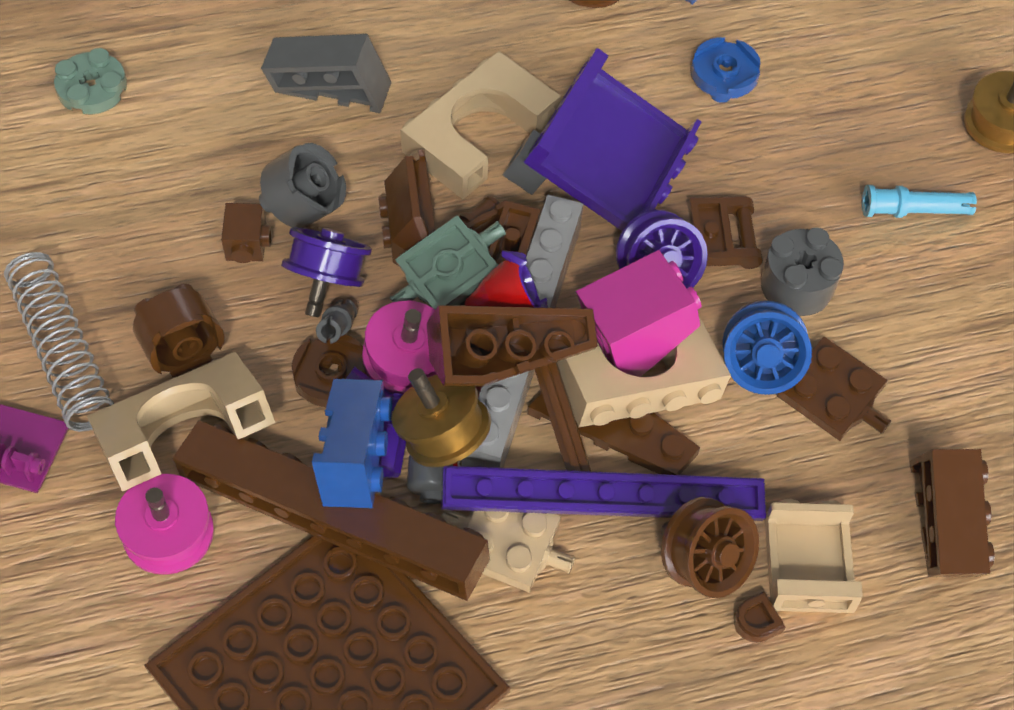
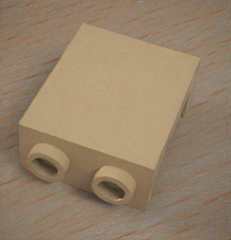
M784 499L777 503H771L765 519L770 602L776 611L855 612L863 598L861 582L855 581L850 536V520L854 514L853 505H843L833 500L809 504L800 503L794 499Z

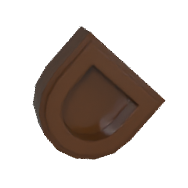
M761 592L741 603L734 616L736 631L749 642L758 643L766 641L783 633L786 628L765 592Z

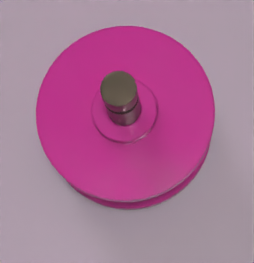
M397 301L383 306L373 314L366 326L365 342L362 351L364 369L372 380H382L384 388L391 393L404 394L412 387L408 379V374L412 370L421 368L427 378L437 375L430 363L427 322L435 312V309L416 301Z
M161 474L129 488L119 501L115 513L116 531L123 543L125 552L136 566L150 573L168 575L182 572L192 567L206 554L213 540L214 524L205 495L194 482L179 475Z

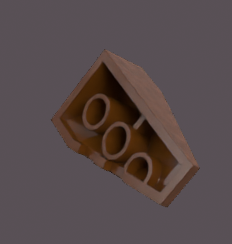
M439 305L427 322L429 359L443 386H485L594 350L598 346L593 309Z

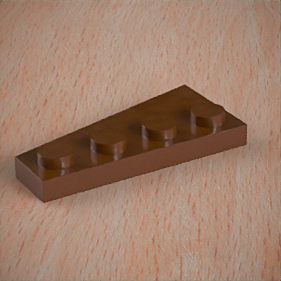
M541 393L528 406L527 414L539 420L543 417L551 421ZM648 413L640 418L628 417L618 419L601 426L589 425L578 427L580 435L593 440V445L607 451L611 448L628 456L627 459L662 475H680L698 456L700 451L698 445L655 413Z

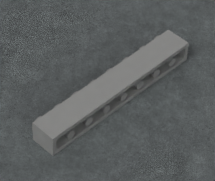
M547 195L526 257V265L532 275L540 300L547 298L548 308H555L581 230L583 203ZM535 370L482 386L478 400L489 411L491 427L484 442L472 454L461 460V467L504 468Z

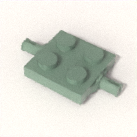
M458 215L395 259L400 269L406 275L409 285L391 296L390 299L392 302L413 301L418 297L435 310L439 305L459 306L475 291L482 280L498 266L491 257L488 246L503 235H506L505 230L496 221L478 234L476 231L468 228Z

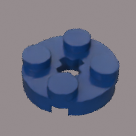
M717 37L705 41L697 48L690 74L695 84L702 91L711 95L714 101L725 103L730 98L742 97L755 88L760 75V57L750 45L743 41L736 40V44L725 42L724 37ZM719 65H723L725 68L731 66L732 71H724L720 69Z

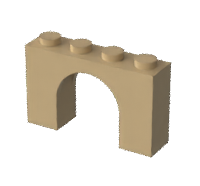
M498 51L491 58L483 60L476 70L466 78L459 79L452 89L441 98L434 99L427 109L416 118H411L404 124L401 129L402 153L407 156L416 149L424 148L427 172L461 199H464L488 179V156L461 137L454 129L455 125L470 114L486 111L508 117L529 134L533 130L541 134L561 102V96Z
M700 316L701 326L662 358L667 372L658 376L637 377L620 371L606 359L598 342V346L594 350L558 361V368L578 427L589 425L601 426L618 419L628 417L640 418L648 413L663 410L675 411L683 406L698 403L710 404L721 399L731 374Z
M236 352L87 416L122 492L161 475L151 451V446L162 432L181 421L198 416H217L227 422L238 440L275 423L264 390Z

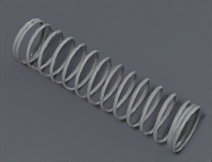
M41 252L22 254L14 258L6 266L4 277L8 282L9 289L13 293V299L17 303L18 311L22 314L23 323L27 326L28 335L32 338V345L37 350V357L42 362V369L47 374V381L52 386V394L57 398V406L62 410V418L66 427L78 432L92 430L89 421L73 422L69 420L74 413L94 410L104 403H108L111 406L114 402L108 398L109 391L106 388H102L104 379L97 375L99 367L92 363L94 355L87 351L89 343L82 340L83 331L77 328L78 319L72 316L73 308L67 305L69 302L68 296L63 293L64 286L58 282L59 274L53 271L54 263L49 255ZM31 259V260L25 261V262H23L22 264H20L19 266H17V267L15 268V270L10 274V277H9V273H10L11 269H12L16 264H18V263H20V262H22V261H24V260ZM34 261H46L49 263L47 269L31 272L21 278L19 282L12 280L17 270L26 264ZM44 272L41 276L33 280L23 282L25 279L32 275ZM51 273L55 276V281H44ZM53 283L50 287H48L45 290L27 294L35 287L41 286L43 284ZM56 284L60 287V292L43 294L51 290ZM30 287L24 293L17 291L18 288ZM40 295L29 304L22 303L24 296ZM50 295H57L50 301H47L42 304L32 305L41 298ZM60 296L65 298L64 304H52L44 307L34 316L26 314L30 307L46 306L56 301ZM62 306L51 314L38 316L45 310ZM65 307L70 310V315L56 316L47 320L39 327L31 325L34 319L52 317L60 313ZM66 318L59 324L42 328L52 321ZM70 319L75 321L74 327L58 329L47 335L44 339L36 337L40 330L55 329L64 325ZM66 330H71V331H69V332H68L67 334H65V335H62V336L57 337V338L49 339L50 337H52L53 335H55V334H57V333H60V332L66 331ZM75 330L80 333L79 339H69L60 342L50 350L41 349L45 342L61 340L71 335ZM36 340L41 342L39 346L36 344ZM75 342L71 346H68L64 349L55 350L64 344ZM80 342L85 345L84 351H73L65 354L55 362L46 361L50 353L65 352L74 348ZM41 352L46 353L44 358L41 356ZM75 354H80V355H78L77 357H75V358H73V359H70V360H68V361L60 362V361H62L63 359H65V358H67V357H70V356L75 355ZM84 354L90 356L89 363L73 365L60 374L52 373V369L56 365L72 363L84 356ZM46 364L51 365L49 370L46 368ZM84 366L82 369H79L75 372L67 373L70 370ZM89 366L95 368L94 375L79 377L66 386L57 385V381L61 377L76 375L86 370ZM51 376L57 377L54 382L51 380ZM94 378L100 380L99 387L85 389L71 398L62 397L66 389L81 387L88 384ZM83 379H88V380H86V381H84V382H82V383L73 385L74 383H76V382H78V381H81V380H83ZM56 388L62 389L59 394L56 392ZM99 390H103L106 393L105 397H91L94 394H96ZM89 391H93V392H91V393H89V394H87V395H84V396L79 397L80 395H82V394H84V393H87V392H89ZM61 400L68 401L65 406L61 404ZM81 400L74 404L70 409H67L68 405L72 401ZM98 403L90 408L79 410L87 405Z

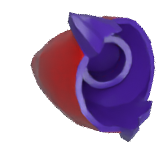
M502 251V257L506 260L495 267L465 300V306L548 308L547 298L542 300L539 298L534 280L526 265L527 259L525 258L527 256L524 253Z

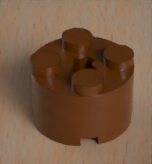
M181 284L153 298L143 299L134 308L136 314L133 322L134 335L151 366L159 374H162L161 371L170 372L172 377H178L206 365L213 360L210 355L218 346L219 350H221L224 344L225 336L222 327L204 297L189 284Z

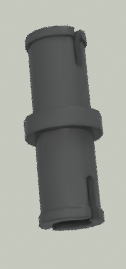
M341 299L335 305L326 309L316 327V334L319 340L327 343L329 338H331V344L338 341L340 336L345 335L350 330L358 312L354 302L347 299L344 304V299Z

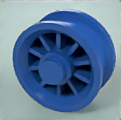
M775 301L753 302L739 309L730 318L724 329L722 346L725 365L733 380L742 388L757 394H777L795 386L807 373L812 358L810 338L801 317L787 305Z

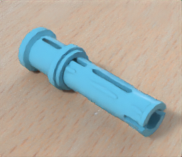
M866 185L862 195V212L865 217H872L874 214H893L895 218H903L908 213L974 215L976 207H970V204H977L974 192H912L904 186H896L894 189H875L874 185Z

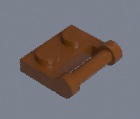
M750 197L689 199L690 224L700 231L706 242L708 253L706 266L741 265L746 269H754L762 265V253L756 245L752 221L754 205ZM729 214H733L738 219L742 248H734Z

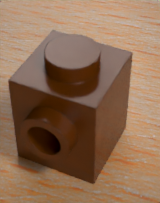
M226 203L221 237L226 261L238 263L263 261L264 248L271 246L272 239L271 225L266 224L264 209L258 203Z

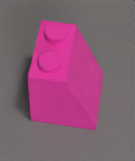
M660 250L576 291L581 309H593L597 342L606 359L620 371L637 377L644 375L701 326L698 309L702 305L696 291L691 286L688 288L682 283L683 277L677 264L674 261L668 263Z

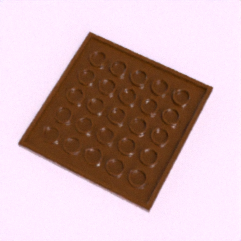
M314 535L144 665L149 674L179 710H490L510 692L509 685L407 575Z

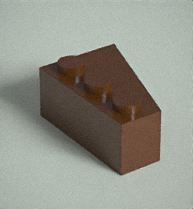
M932 449L909 461L911 473L919 472L922 492H916L915 499L917 507H924L926 527L921 528L928 577H979L991 574L990 567L994 564L995 553L992 543L988 542L987 526L991 522V506L988 501H985L984 485L988 481V466L986 461L982 460L981 449Z

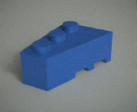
M333 379L325 409V415L328 416L327 428L321 427L319 432V441H324L323 453H314L312 458V466L322 505L326 507L373 508L375 492H382L383 467H378L379 457L387 455L388 434L387 431H383L384 421H391L392 398L385 397L382 380Z

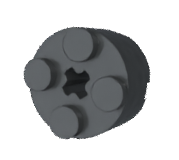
M305 143L290 149L264 167L260 178L262 193L259 196V202L266 212L273 213L282 223L290 227L305 228L332 213L343 204L346 197V182L343 175L338 177L333 167L338 163L327 150L314 143Z
M812 228L810 230L795 229L776 236L769 248L762 272L761 288L764 296L768 301L787 305L799 316L813 315L822 311L832 299L844 267L842 253L838 246L829 238L827 231L821 228Z

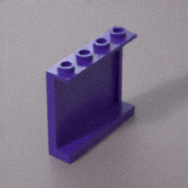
M596 48L581 67L523 163L623 231L627 224L642 213L656 210L657 204H662L673 188V186L668 184L671 178L674 180L686 164L682 157L684 154L688 155L699 140L695 133L701 121L697 119L688 129L682 127L603 71L601 68L609 55Z

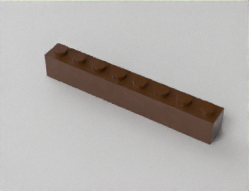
M198 420L173 456V461L179 475L191 480L199 487L465 601H468L490 561L488 540L479 532L471 528H463L462 530L450 525L435 513H421L410 508L407 503L396 497L388 499L375 493L373 508L323 506L313 467L303 464L300 459L290 453L279 454L256 439L249 438L246 440L241 438L238 440L229 429L220 424L212 426Z

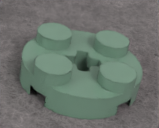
M95 48L90 52L77 54L67 60L58 62L55 66V90L62 105L69 110H72L71 107L82 109L83 114L90 115L105 112L119 103L121 100L120 94L123 92V89L126 91L127 80L121 63L116 58L109 56L108 51L103 48ZM94 79L96 84L89 86L85 82Z

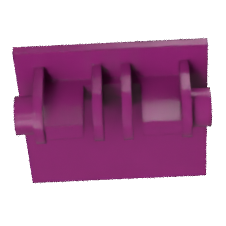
M0 404V483L38 493L69 429L64 421Z

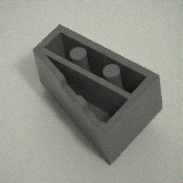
M368 34L274 37L261 67L275 93L315 101L318 100L319 96L338 99V105L349 107L350 102L370 106V112L380 114L392 83Z

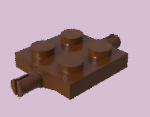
M823 337L813 348L811 363L805 376L792 388L777 393L778 398L839 441L842 440L852 427L862 421L876 429L880 434H883L891 423V420L872 408L875 398L885 388L888 380L826 337Z

